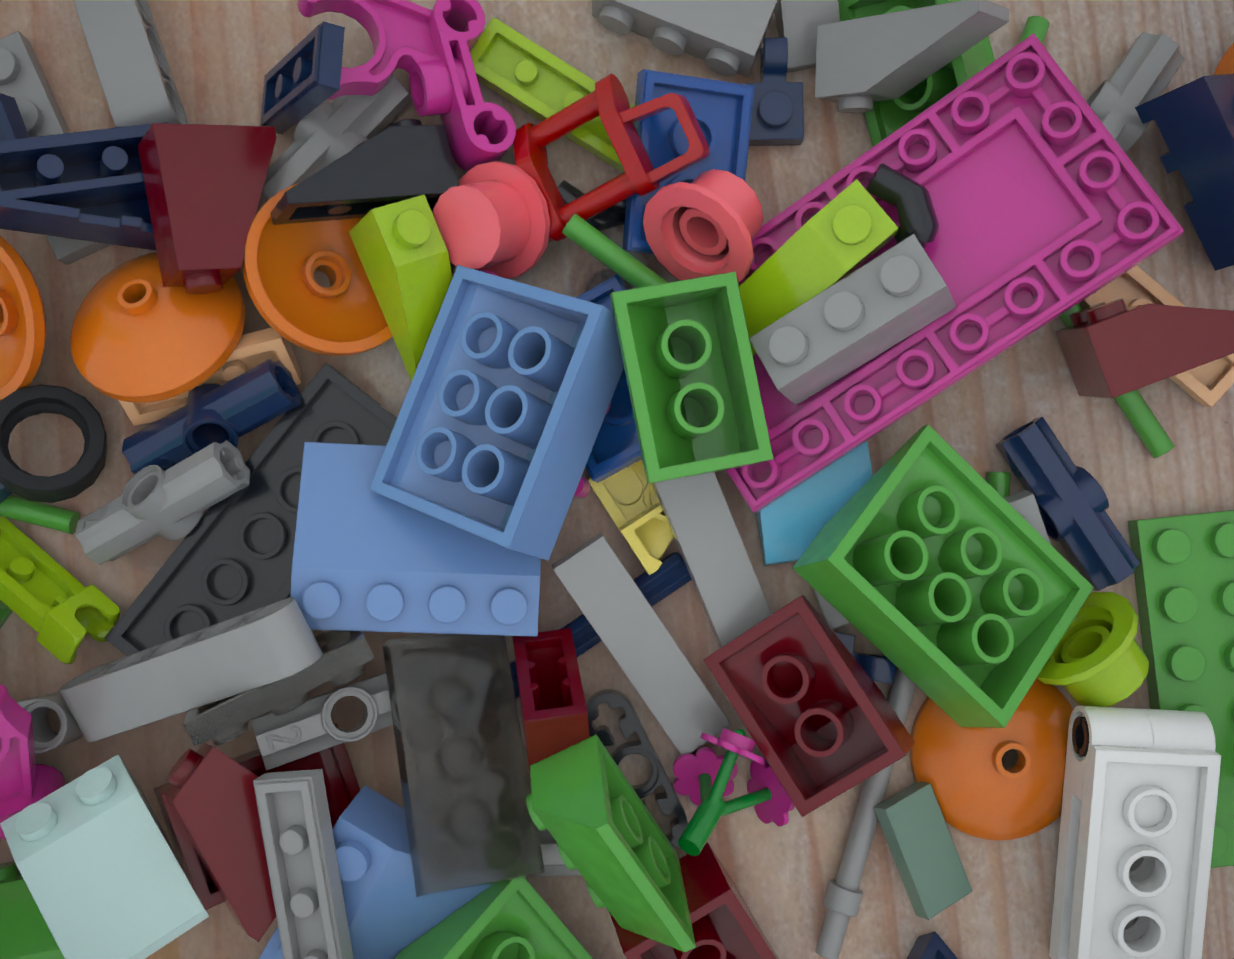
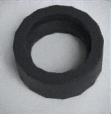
M39 384L17 389L0 401V483L9 492L28 501L55 503L76 497L95 483L105 466L107 434L100 413L84 396L66 387ZM42 413L61 414L72 419L81 429L85 440L84 451L77 464L65 473L49 477L32 475L20 469L11 459L8 449L9 437L15 426L29 416Z

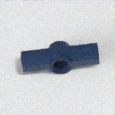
M268 359L223 385L208 383L195 387L189 392L185 406L124 439L122 453L129 462L131 472L136 474L149 465H158L165 471L214 442L220 444L227 440L237 448L239 437L300 405L301 393L293 380L291 372L279 360L274 362Z
M1043 417L1035 418L1015 429L996 444L1000 454L1004 457L1023 488L1034 494L1047 535L1051 539L1060 542L1080 574L1094 587L1093 590L1100 591L1108 586L1118 584L1134 573L1135 568L1140 565V562L1105 510L1109 508V502L1104 490L1088 471L1082 467L1075 466Z

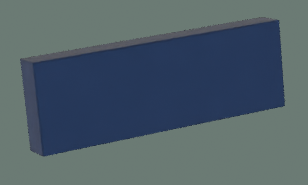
M323 21L264 76L260 126H273L276 133L282 135L340 90L345 27Z

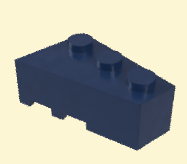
M1234 74L1203 76L1135 107L1143 124L1155 120L1169 149V152L1162 154L1159 158L1167 174L1176 170L1180 171L1193 198V201L1185 204L1184 209L1216 271L1234 266Z
M151 124L0 141V229L157 251L138 149L139 143Z

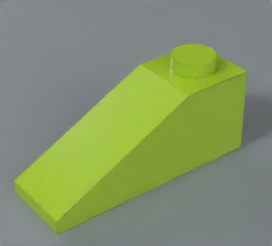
M857 179L808 220L739 286L749 338L853 273L897 235L899 228ZM750 342L752 355L754 356L757 353Z
M425 194L371 209L349 231L411 382L453 278L448 250Z

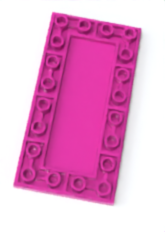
M1034 33L762 225L760 232L752 240L753 260L748 274L738 283V286L747 280L808 220L856 179L866 189L874 172L883 163L923 185L929 191L939 228L934 241L927 243L924 250L946 283L957 308L798 405H795L777 390L758 354L753 356L773 460L726 471L754 513L761 511L1183 234V228ZM870 194L896 226L899 227L901 224L896 207ZM893 238L859 268L897 245L895 239Z

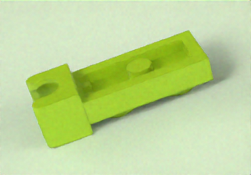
M0 517V600L36 632H39L37 641L62 663L73 664L77 657L76 651L86 634L98 642L107 641L105 637L119 621V607L93 584L85 587L7 518Z

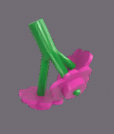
M722 728L719 738L701 733V739L725 749V755L716 756V752L713 749L705 747L699 749L696 755L683 754L675 759L673 772L677 778L674 780V790L680 795H689L690 800L695 805H698L697 810L678 840L679 847L687 854L692 856L700 854L721 817L754 806L758 818L765 824L774 822L777 826H784L788 823V812L792 811L795 805L772 768L766 762V759L752 753L756 743L745 737V732L742 729H737L733 732ZM738 755L752 760L750 765L752 779L747 781L748 794L724 802L722 797L729 796L734 791L732 779L735 778L738 772L736 763Z

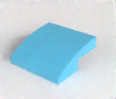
M867 441L761 511L755 513L764 566L798 561L824 525L873 476Z

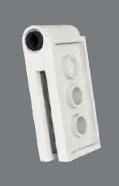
M1076 706L1073 709L1068 727L1049 949L1051 959H1202L1221 755L1215 752L1216 743L1213 726L1207 715L1203 712L1099 706Z

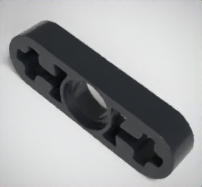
M613 689L598 691L586 702L589 737L597 735L604 746L615 745V739L610 729L606 725L596 727L593 720L599 716L598 705L607 702L611 709L621 707L624 710L625 714L618 718L619 728L624 738L627 739L633 732H636L640 740L621 744L614 750L611 757L617 765L629 754H640L650 761L652 772L648 780L643 784L631 786L640 799L653 793L659 785L663 786L665 792L656 793L655 800L660 811L665 816L672 813L676 815V818L670 822L672 832L665 835L675 849L679 846L678 840L688 825L685 809L629 698L620 691ZM642 800L643 804L646 806V808H647L648 811L650 812V810H649V808H648V806H647L645 800Z

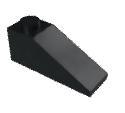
M405 119L391 124L387 129L286 191L270 213L273 225L363 218L371 209L424 194L433 212L439 197L450 187L459 186L445 125H422V122L418 119Z

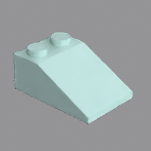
M119 755L87 771L82 776L0 823L14 861L65 959H145L209 917L146 796Z

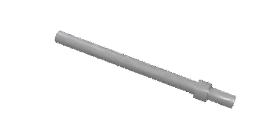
M897 667L887 701L905 726L916 684ZM894 763L864 780L836 880H829L823 900V905L827 907V912L815 952L824 958H839L850 916L856 917L863 896V891L859 889V885L878 822L874 806L884 801Z

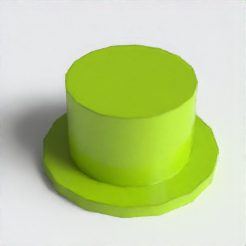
M1114 592L1090 593L1036 679L1044 684L1063 685L1072 698L1082 706H1112L1134 693L1142 685L1148 674L1149 660L1134 639L1137 634L1139 617L1129 600Z

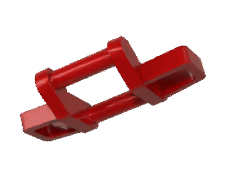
M612 73L597 81L593 92L535 126L528 122L518 128L513 142L515 165L519 166L536 181L547 201L551 223L548 243L553 240L560 242L567 238L562 234V231L574 214H577L586 221L636 193L643 197L658 189L660 182L707 158L710 152L709 145L685 96L668 93L630 108L628 97L621 82ZM673 109L688 139L689 148L683 155L654 169L633 123L665 110ZM600 115L625 172L565 205L547 166L546 146Z

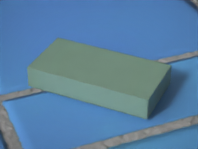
M915 782L874 806L916 916L929 920L972 892L930 783Z

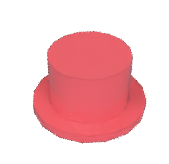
M494 161L474 166L461 177L459 186L450 187L439 197L433 209V216L448 250L449 260L454 266L460 265L476 270H489L503 278L518 277L538 264L548 246L551 223L547 201L536 181L519 166Z
M712 169L702 172L691 184L677 182L663 186L646 204L643 226L647 243L655 257L675 278L682 281L736 272L739 283L749 272L754 256L752 240L760 232L764 219L762 205L755 191L743 179L728 171Z

